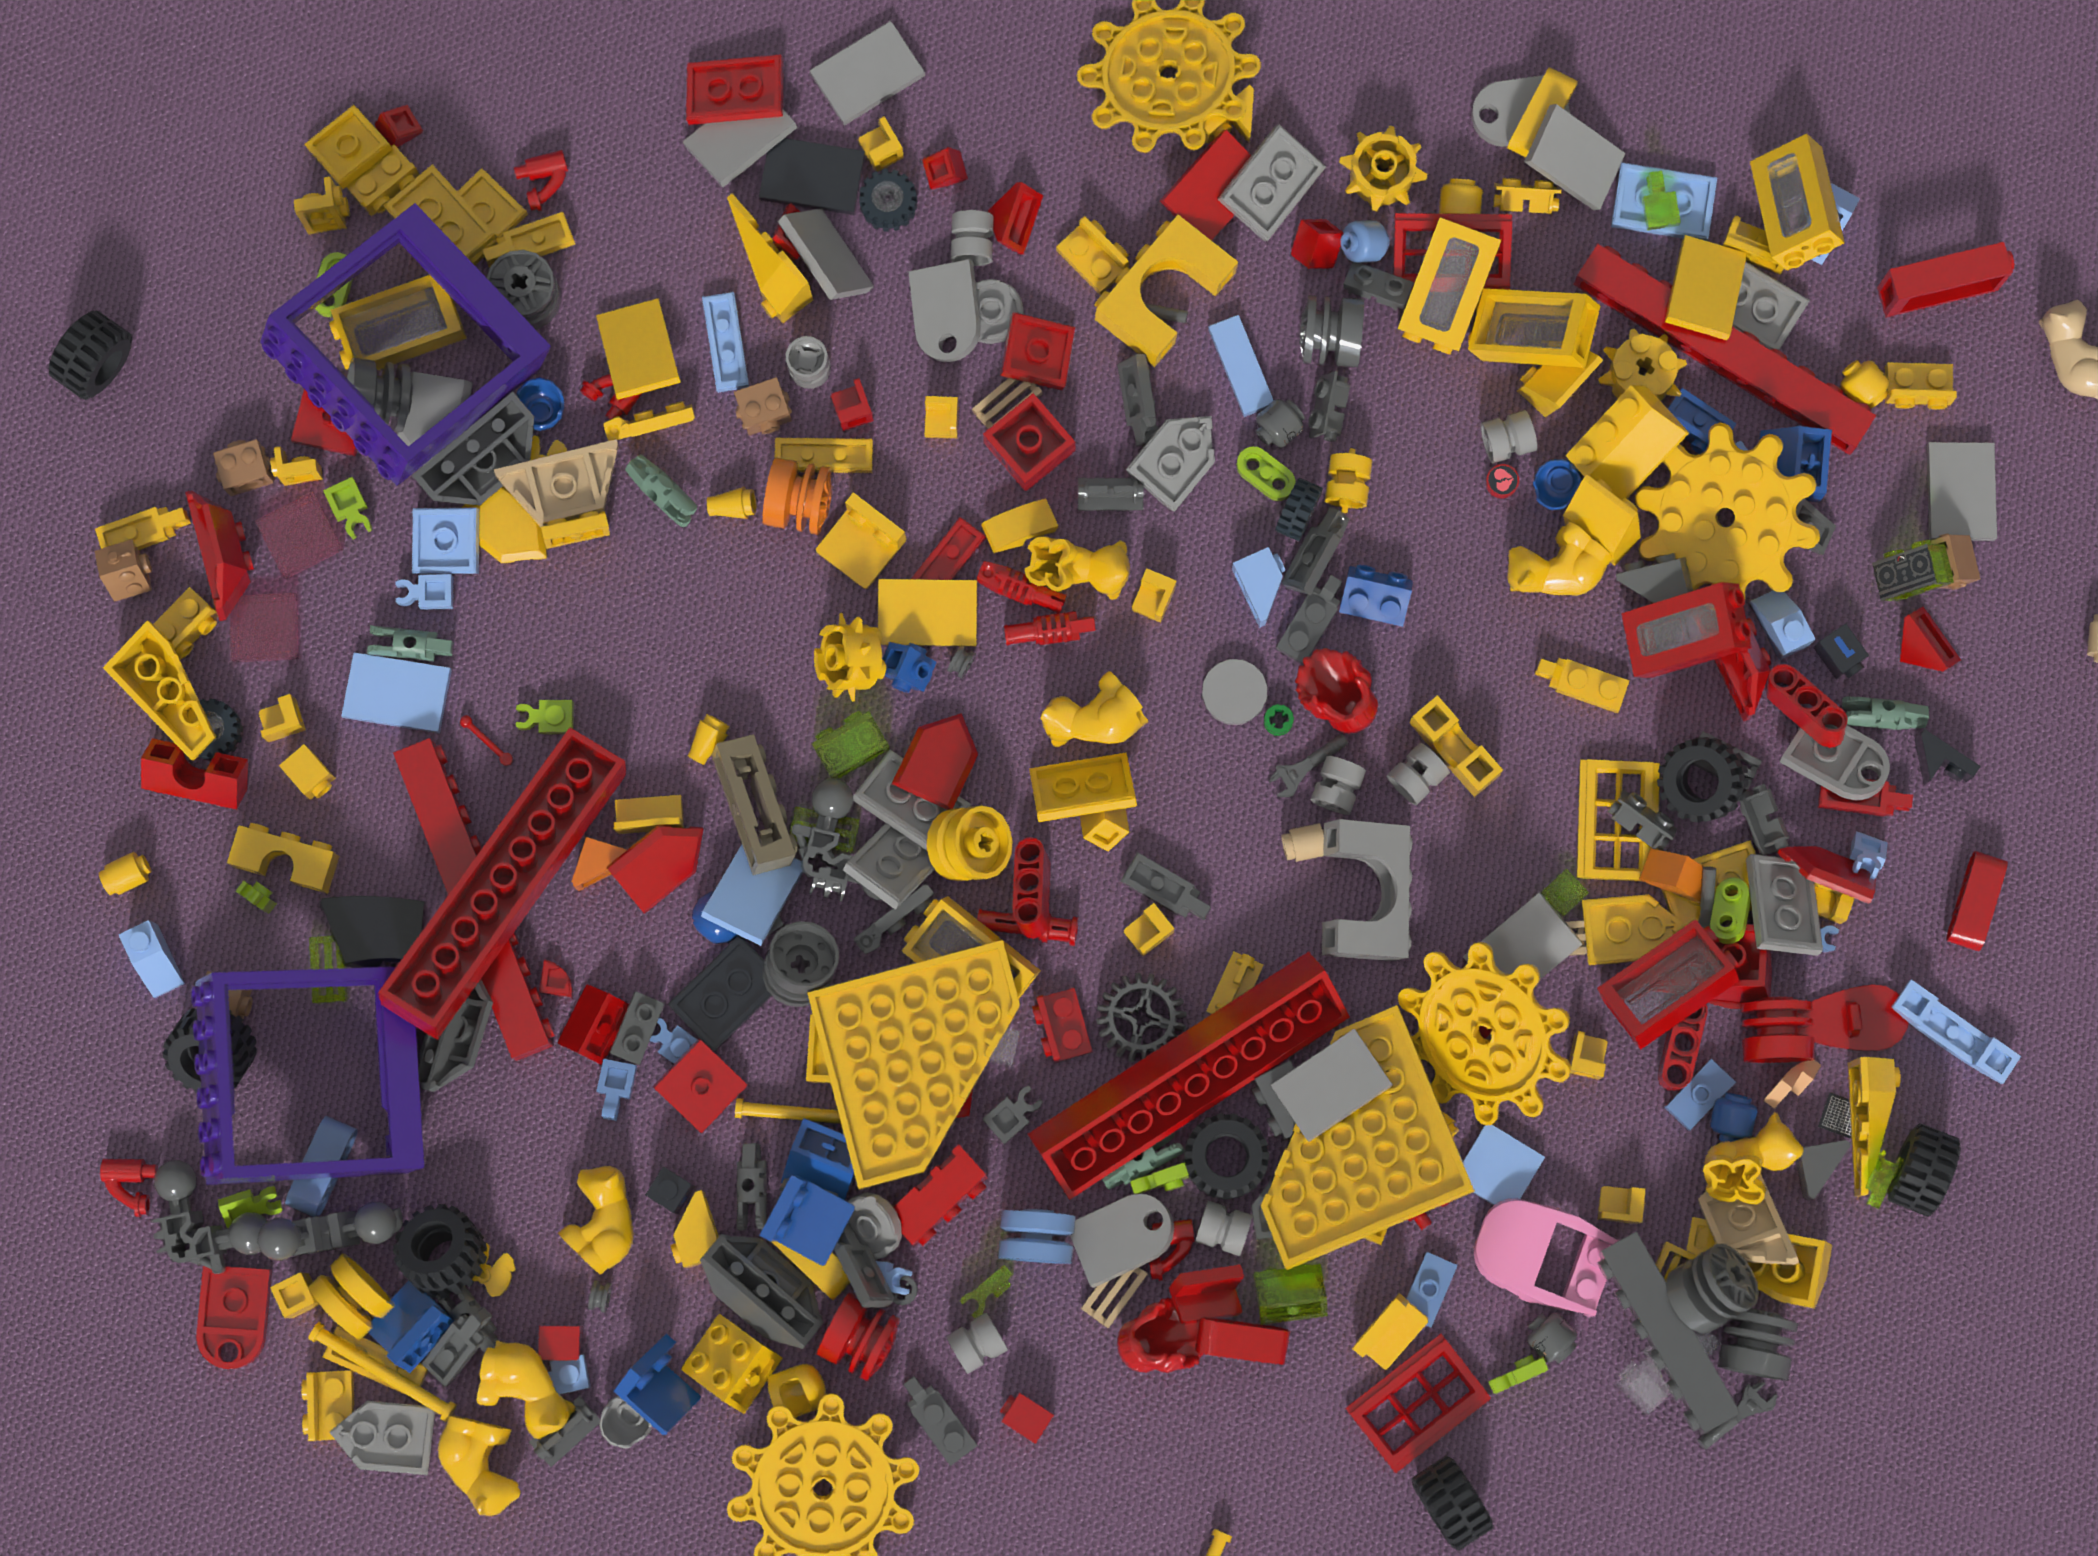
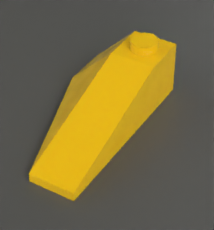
M730 194L727 197L729 206L764 300L760 304L770 318L777 316L783 324L813 301L809 282L783 250L779 252L766 231L760 234L758 231L760 227L753 216L733 194Z
M147 620L103 668L172 741L194 761L216 738V735L172 643L151 621Z
M1859 1057L1847 1063L1854 1197L1868 1195L1896 1095V1087H1900V1069L1895 1067L1894 1059Z
M1692 1217L1686 1250L1698 1256L1716 1243L1706 1219ZM1788 1234L1799 1263L1790 1265L1747 1262L1757 1281L1758 1290L1779 1302L1815 1309L1827 1279L1832 1245L1824 1240Z

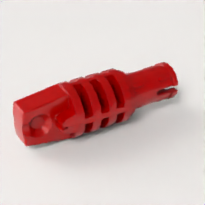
M987 561L982 563L976 579L978 583L1001 596L1003 595L1026 606H1031L1034 603L1056 613L1061 612L1067 598L1066 594L1031 583L1026 574L1018 570Z
M1076 611L1036 616V618H1033V622L1004 625L1006 646L1036 641V644L1039 645L1080 640L1079 633L1096 630L1094 616L1077 618Z

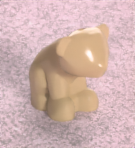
M2079 300L2054 306L2044 314L2043 318L2039 320V324L2049 341L2051 357L2058 378L2062 385L2070 392L2079 396L2098 399V347L2088 345L2082 340L2087 309Z

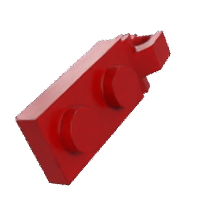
M1865 779V780L1871 781V782L1877 781V780ZM1885 782L1883 788L1876 795L1863 800H1850L1820 785L1817 808L1883 817L1892 816L1894 810L1909 811L1912 808L1913 795L1896 793V786Z

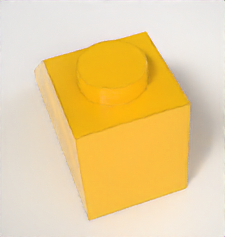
M702 1190L694 1193L673 1234L675 1243L670 1245L676 1263L682 1262L684 1268L701 1264L700 1259L719 1237L705 1192Z

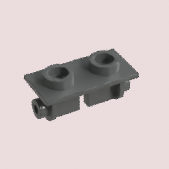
M1352 262L1343 288L1349 290L1348 294H1355L1369 300L1371 296L1376 297L1377 303L1394 308L1397 311L1398 308L1405 309L1414 282L1362 263Z
M1337 371L1322 375L1316 383L1314 390L1316 396L1315 407L1308 421L1310 439L1324 435V440L1336 442L1337 437L1341 436L1345 414L1334 411L1335 406L1342 409L1346 408L1350 384H1348L1347 377L1337 376Z
M1078 478V511L1143 510L1144 484H1139L1134 478Z
M1765 784L1754 787L1753 790L1743 792L1746 795L1740 801L1741 812L1748 821L1753 834V842L1761 855L1775 853L1780 848L1788 847L1787 840L1790 839L1782 818L1778 817L1771 820L1769 817L1770 814L1779 810L1771 789H1767Z
M1623 789L1618 802L1615 801L1608 810L1613 815L1611 819L1630 832L1639 823L1642 827L1637 832L1636 837L1653 849L1663 850L1675 836L1677 828L1673 826L1674 822L1662 812L1655 813L1647 807V802L1634 792L1629 794Z
M634 991L609 1053L640 1065L665 1003Z
M580 1396L572 1402L575 1406V1411L570 1415L563 1428L548 1434L542 1439L533 1438L529 1441L537 1456L541 1460L544 1459L550 1467L555 1465L599 1424L600 1418Z

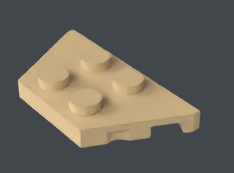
M615 439L494 469L495 476L540 527L546 526L547 522L554 519L565 518L570 520L578 518L586 512H602L606 505L618 451V442Z
M1760 1173V1175L1757 1177V1179H1759L1760 1181H1762L1763 1184L1765 1185V1182H1764V1180H1763V1178H1762V1176H1761V1173ZM1767 1187L1763 1201L1757 1205L1748 1204L1739 1199H1736L1734 1202L1718 1201L1711 1197L1707 1191L1698 1198L1700 1208L1716 1244H1726L1734 1248L1746 1262L1790 1265L1799 1263L1797 1254Z

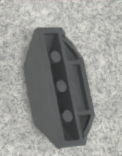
M511 392L412 475L413 478L433 501L481 505L503 487L496 478L494 469L530 461L534 416L515 393Z
M481 979L438 1040L425 1033L418 1056L419 1089L435 1092L474 1067L493 1004Z
M721 1234L700 1259L713 1293L764 1338L803 1349L822 1326L823 1320L821 1315H819L818 1303L812 1282L761 1238Z

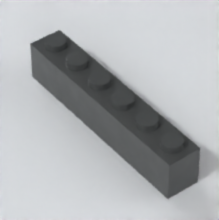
M1635 1232L1600 1251L1599 1256L1601 1260L1597 1264L1606 1280L1612 1278L1618 1290L1614 1294L1624 1310L1629 1308L1636 1319L1631 1322L1638 1337L1641 1340L1646 1338L1653 1350L1649 1352V1356L1658 1370H1665L1670 1381L1666 1382V1385L1676 1401L1681 1399L1687 1411L1683 1415L1693 1431L1698 1429L1701 1435L1738 1416L1740 1414L1738 1407L1696 1334L1674 1311L1667 1295L1666 1282L1638 1233Z

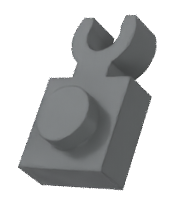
M1030 1086L1021 1089L1018 1094V1100L1014 1104L1006 1097L982 1118L1004 1145L1029 1124L1024 1114L1037 1111L1043 1104L1041 1099L1033 1105L1025 1102V1095L1032 1090Z

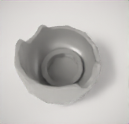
M618 1395L605 1405L599 1421L602 1436L611 1445L621 1448H630L635 1443L645 1439L652 1427L649 1422Z

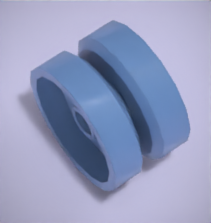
M1041 1209L1001 1211L1000 1228L1005 1232L1021 1234V1238H1004L1000 1240L998 1258L1025 1262L1072 1264L1073 1246L1067 1242L1053 1241V1236L1066 1237L1074 1234L1076 1216L1058 1214L1051 1210Z

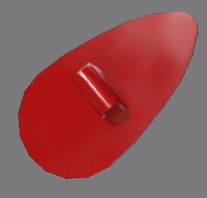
M1874 984L1852 987L1823 996L1812 1001L1813 1011L1797 1014L1798 1017L1813 1019L1812 1025L1798 1028V1034L1814 1037V1043L1856 1051H1880L1893 1047L1903 1038L1908 1029V1022L1892 1008L1899 994L1886 986Z

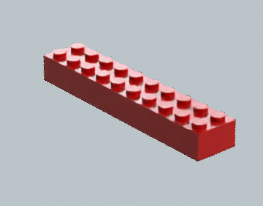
M569 727L381 987L378 995L382 1006L438 1040L626 776L625 760Z
M1308 951L1027 1135L1051 1174L1070 1200L1350 1018V1015L1327 972Z

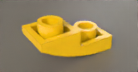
M1046 498L1001 513L984 521L981 525L993 553L1023 546L1027 539L1054 533L1058 528Z

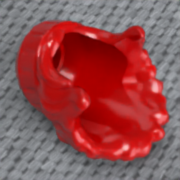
M1328 648L1316 649L1310 657H1304L1302 660L1304 665L1298 666V673L1295 679L1297 684L1295 690L1298 692V699L1304 708L1310 711L1316 718L1328 720L1334 729L1343 733H1358L1369 727L1377 715L1378 700L1371 690V674L1363 667L1361 660L1348 651L1340 653L1337 650H1330Z
M1172 1297L1162 1298L1159 1302L1147 1305L1139 1317L1126 1322L1121 1327L1117 1335L1118 1354L1126 1366L1137 1372L1147 1373L1156 1369L1164 1373H1170L1175 1370L1194 1367V1365L1199 1364L1200 1357L1204 1355L1195 1351L1200 1322L1181 1324Z

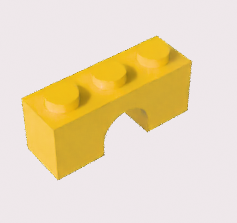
M1437 695L1412 716L1409 724L1467 790L1476 797L1500 776L1503 769L1482 745L1478 747L1467 737L1459 726V719Z
M250 823L249 828L238 826L227 864L237 869L265 876L268 866L274 858L288 855L291 857L294 865L290 879L292 883L328 894L340 857L331 851V845L313 840L312 846L300 843V836L287 832H281L280 837L268 834L270 828L255 823Z

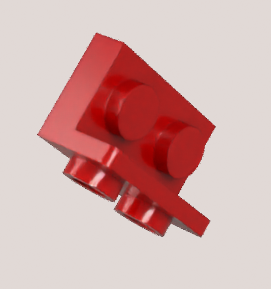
M1075 988L1046 996H1036L1037 1005L1032 1006L1036 1024H1043L1047 1037L1041 1038L1045 1057L1052 1056L1054 1063L1093 1053Z

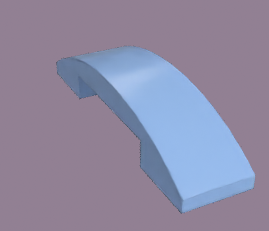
M1910 979L1892 1005V1008L1917 1030L1949 1053L1996 1082L2004 1084L2021 1056L1996 1038L1988 1037L1938 1002L1939 998Z

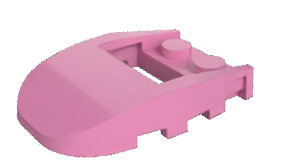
M1518 1198L1505 1199L1492 1206L1485 1215L1474 1245V1259L1478 1270L1488 1281L1514 1293L1521 1300L1562 1311L1569 1310L1583 1313V1316L1592 1317L1597 1313L1596 1308L1606 1283V1278L1597 1264L1601 1260L1599 1253L1618 1242V1240L1580 1217L1554 1206L1551 1207ZM1556 1223L1584 1233L1562 1297L1534 1286Z

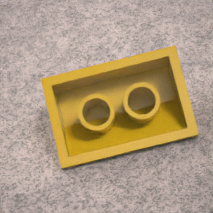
M1630 385L1565 456L1584 477L1588 474L1594 480L1602 479L1611 487L1612 493L1622 500V498L1627 499L1689 432L1648 387Z

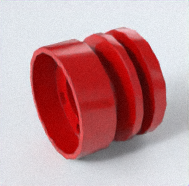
M1765 997L1753 1002L1742 1003L1741 1013L1757 1015V1018L1741 1021L1742 1027L1757 1029L1756 1036L1742 1039L1743 1062L1793 1063L1814 1060V1037L1798 1034V1028L1812 1025L1813 1019L1798 1017L1797 1015L1813 1011L1812 1002L1794 999L1793 997Z
M848 1292L833 1317L816 1355L837 1365L847 1353L852 1356L848 1371L853 1374L862 1361L866 1364L860 1378L869 1381L872 1375L882 1367L894 1345L900 1318L892 1315L886 1326L883 1327L880 1324L886 1311L880 1308L873 1318L869 1320L865 1317L868 1307H862L857 1296Z

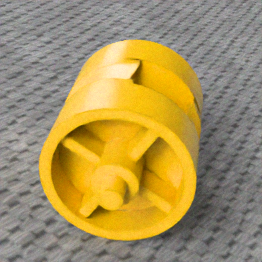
M1353 448L1349 449V453H1335L1330 456L1328 475L1332 477V480L1327 482L1325 502L1333 506L1342 507V513H1348V508H1364L1367 506L1369 487L1365 482L1370 480L1372 459L1355 454L1356 449Z

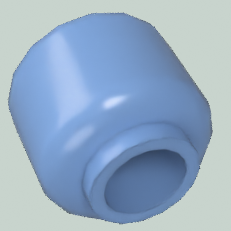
M1353 221L1343 230L1341 247L1345 257L1351 262H1376L1381 260L1389 247V235L1384 226L1378 221Z

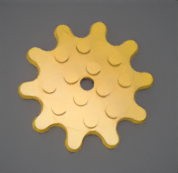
M1133 0L1134 19L1129 25L1119 27L1107 21L1097 23L1092 30V36L1097 43L1105 48V56L1098 63L1083 65L1077 72L1078 82L1082 86L1102 89L1106 95L1104 102L1092 113L1094 125L1100 129H1108L1120 122L1131 123L1134 126L1133 147L1141 153H1148L1154 148L1157 139L1166 133L1178 134L1187 148L1198 150L1206 140L1203 124L1206 120L1214 116L1225 117L1231 121L1240 120L1246 112V105L1241 98L1235 96L1232 86L1238 80L1256 76L1261 68L1260 59L1256 55L1239 54L1232 48V41L1244 30L1245 20L1243 16L1238 13H1229L1222 19L1209 20L1202 13L1205 0H1181L1179 5L1171 10L1159 8L1155 0ZM1167 67H1173L1178 70L1175 78L1161 77L1160 74Z
M1716 423L1708 432L1709 443L1703 453L1698 455L1690 454L1679 444L1663 460L1670 471V479L1665 486L1661 488L1644 486L1636 492V505L1642 510L1653 513L1658 520L1656 532L1640 542L1639 554L1648 561L1656 560L1655 557L1675 553L1676 559L1686 557L1693 591L1703 584L1713 585L1720 582L1739 583L1745 598L1747 585L1753 580H1762L1772 590L1785 592L1793 583L1792 574L1784 564L1785 553L1793 547L1813 548L1820 540L1819 530L1814 525L1800 521L1796 514L1798 503L1812 495L1816 490V480L1808 473H1800L1788 477L1779 472L1777 460L1783 450V443L1777 435L1767 434L1759 440L1753 449L1742 450L1735 445L1731 427L1726 423ZM1722 508H1729L1734 512L1735 520L1729 527H1723L1718 522L1717 513Z
M1483 942L1475 943L1469 948L1468 963L1464 968L1455 966L1442 952L1427 954L1424 958V967L1431 978L1430 989L1428 991H1421L1411 987L1404 988L1398 994V1002L1402 1009L1413 1014L1418 1020V1032L1412 1035L1411 1038L1420 1059L1428 1061L1435 1070V1078L1431 1086L1438 1103H1447L1457 1093L1465 1094L1473 1102L1476 1119L1484 1125H1492L1496 1122L1499 1115V1104L1504 1100L1514 1102L1523 1114L1528 1117L1534 1118L1540 1115L1543 1111L1544 1100L1538 1091L1537 1080L1549 1078L1556 1082H1564L1570 1076L1571 1064L1566 1058L1557 1054L1550 1043V1037L1553 1034L1561 1033L1567 1029L1570 1021L1569 1014L1563 1008L1550 1009L1538 1003L1534 996V987L1538 984L1540 978L1539 969L1533 964H1521L1514 973L1506 974L1496 966L1492 947ZM1479 1026L1492 1029L1491 1040H1486L1480 1035Z
M833 1393L826 1394L820 1399L817 1415L810 1421L802 1422L797 1420L785 1406L777 1405L769 1410L767 1423L773 1433L770 1444L764 1448L740 1445L732 1453V1463L736 1468L750 1475L752 1486L746 1494L736 1496L728 1502L727 1513L734 1521L754 1520L762 1526L763 1537L754 1548V1556H782L786 1553H794L798 1556H878L873 1546L876 1534L884 1530H890L899 1534L907 1533L911 1530L914 1524L913 1515L909 1510L900 1507L895 1502L894 1493L898 1486L914 1481L917 1478L919 1466L913 1458L892 1459L884 1453L883 1442L891 1433L893 1426L889 1416L877 1413L862 1425H851L844 1418V1402L842 1398ZM822 1479H826L833 1486L832 1491L826 1496L817 1495L813 1490L814 1485Z

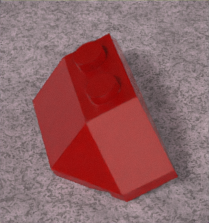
M192 490L187 491L185 494L219 621H223L228 618L251 583L248 571L254 570L249 551L243 552L240 542L246 540L242 522L235 523L232 511Z
M1708 603L1690 609L1704 639L1718 634L1719 626L1713 604ZM1746 618L1751 627L1752 635L1750 639L1752 648L1714 659L1743 722L1755 714L1771 671L1769 668L1771 665L1770 657L1764 647H1759L1754 637L1757 636V630L1750 618Z

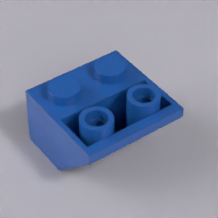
M1803 426L1761 430L1759 440L1767 434L1777 435L1782 440L1783 450L1777 460L1779 472L1788 477L1800 473L1812 475L1816 480V490L1805 499L1810 502H1820L1827 492L1832 430Z
M803 1118L791 1147L780 1183H783L784 1179H790L791 1175H799L823 1189L839 1194L838 1197L846 1201L854 1182L855 1174L844 1134Z

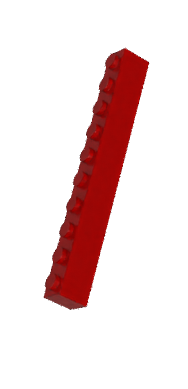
M1596 245L1578 273L1573 285L1657 337H1661L1663 334L1667 335V343L1801 426L1832 430L1831 444L1848 455H1851L1877 416L1871 412V408L1867 404L1852 401L1843 395V391L1838 386L1832 383H1823L1815 378L1814 372L1807 367L1801 365L1797 367L1787 361V356L1781 351L1774 348L1768 349L1759 343L1760 340L1750 332H1740L1732 327L1729 338L1724 340L1666 323L1665 317L1672 284L1664 280L1657 281L1648 275L1649 272L1643 266L1637 263H1632L1631 265L1623 260L1621 254L1614 248Z
M428 738L393 752L449 895L481 851L482 845L477 835L471 836L467 824L472 823L465 804L460 806L455 794L460 793V789L454 775L448 776L444 764L448 763V758L441 744L436 746L435 742ZM516 932L512 934L481 980L493 1001L492 1009L510 1056L513 1060L518 1061L553 1047L551 1038L555 1036V1032L549 1018L543 1019L538 1008L543 1006V1001L538 989L530 987L527 976L531 975V971L525 957L519 958L515 946L519 944Z

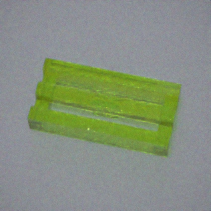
M795 806L789 834H793L792 827L795 824L811 828L816 827V824L800 821L801 816L817 819V812ZM844 816L838 819L837 823L852 826L851 831L836 828L835 833H839L841 837L849 838V843L838 842V845L833 849L854 853L860 819Z
M331 935L309 937L310 969H319L318 944L321 943L324 945L325 969H333L331 943L334 940ZM335 942L337 969L346 968L338 953L339 946ZM347 986L338 987V994H334V987H326V995H321L320 987L311 988L313 1004L339 1001L348 1002Z

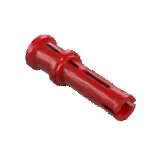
M979 909L977 920L991 931L1023 935L1018 925L996 922L1016 923L1013 913ZM1049 913L1048 929L1045 934L1039 937V940L1047 943L1048 940L1069 942L1070 946H1075L1079 917L1073 916L1072 919L1052 917L1051 913ZM1029 916L1025 921H1031L1036 916Z

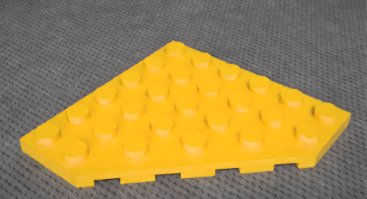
M1003 940L807 992L858 1189L922 1173L927 1169L1020 1008Z
M1397 1005L1335 1031L1330 1043H1334L1355 1029L1393 1086L1310 1142L1307 1141L1297 1124H1295L1294 1133L1274 1173L1275 1177L1268 1194H1265L1261 1203L1262 1211L1284 1267L1287 1270L1475 1191Z

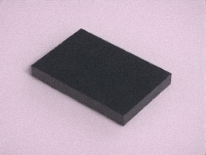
M784 138L767 152L759 200L786 205L791 203L793 206L855 215L866 155L865 151Z
M738 935L668 1005L713 1052H716L772 997L767 991L762 978L765 960Z

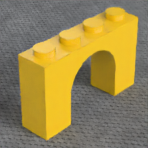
M1179 215L1171 223L1167 220L1161 225L1156 233L1158 238L1151 246L1145 244L1135 257L1137 262L1131 269L1128 267L1124 268L1115 280L1117 285L1110 293L1107 290L1104 291L1094 305L1096 307L1095 320L1136 353L1146 354L1147 361L1154 367L1175 344L1177 332L1145 306L1140 293V288L1144 281L1156 272L1177 270L1190 276L1216 297L1235 275L1238 266L1237 260Z

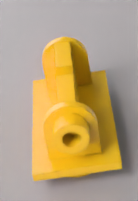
M1502 178V183H1494L1495 189L1500 190V195L1494 194L1493 207L1499 208V211L1522 212L1523 200H1529L1528 212L1552 214V211H1558L1559 198L1553 197L1554 193L1561 194V189L1554 187V182L1535 180L1534 185H1521V179Z
M1233 951L1206 1012L1213 1014L1253 988L1264 965L1254 961L1255 958L1243 953L1241 955Z

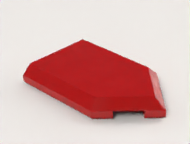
M962 713L918 727L892 781V785L946 810L954 808L978 757V752Z
M657 825L606 868L645 914L696 873L704 829L703 827L689 826V828H674L668 825Z
M1793 846L1778 850L1779 856L1786 862L1792 860L1800 868L1799 873L1807 880L1865 903H1871L1875 893L1876 878L1871 879L1870 872L1863 868H1860L1858 873L1853 872L1854 860L1818 846Z

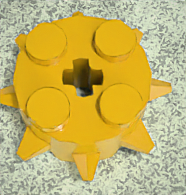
M1389 126L1384 134L1383 132H1377L1366 136L1362 132H1358L1359 144L1355 153L1340 157L1339 160L1340 164L1350 170L1351 183L1345 189L1346 193L1356 192L1364 201L1371 205L1372 211H1378L1381 206L1390 205L1398 201L1405 205L1410 204L1408 192L1412 183L1424 181L1428 175L1416 167V153L1420 150L1421 145L1419 143L1411 145L1402 136L1398 135L1396 137L1394 126ZM1378 166H1380L1382 169L1389 168V171L1383 172L1379 171L1377 168Z
M1630 329L1629 339L1618 349L1607 346L1604 348L1603 351L1612 362L1608 372L1598 378L1599 384L1612 386V392L1617 398L1630 385L1648 387L1660 401L1666 395L1680 397L1682 393L1674 384V380L1678 371L1685 367L1687 362L1684 359L1677 358L1676 353L1667 344V335L1663 334L1661 337L1656 338L1651 335L1639 334L1636 329ZM1642 367L1647 370L1645 376L1638 373L1639 368Z
M840 613L839 625H826L820 631L819 635L824 637L821 641V647L814 649V666L817 678L825 680L828 685L826 689L832 690L834 697H839L844 690H848L850 698L854 702L856 690L870 689L877 679L884 678L886 664L882 660V634L877 627L862 625L860 617H856L850 625H847L843 613Z

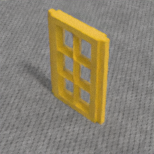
M1580 760L1576 878L1640 881L1639 877L1652 847L1636 837V835L1621 834V825L1616 821L1615 834L1596 833L1597 806L1611 807L1615 801L1618 802L1622 792L1623 774H1641L1640 796L1647 802V807L1658 813L1659 786L1657 779H1659L1660 775L1658 772L1660 763ZM1598 773H1616L1615 800L1597 799ZM1596 840L1614 841V868L1595 867ZM1621 841L1639 842V869L1620 868Z

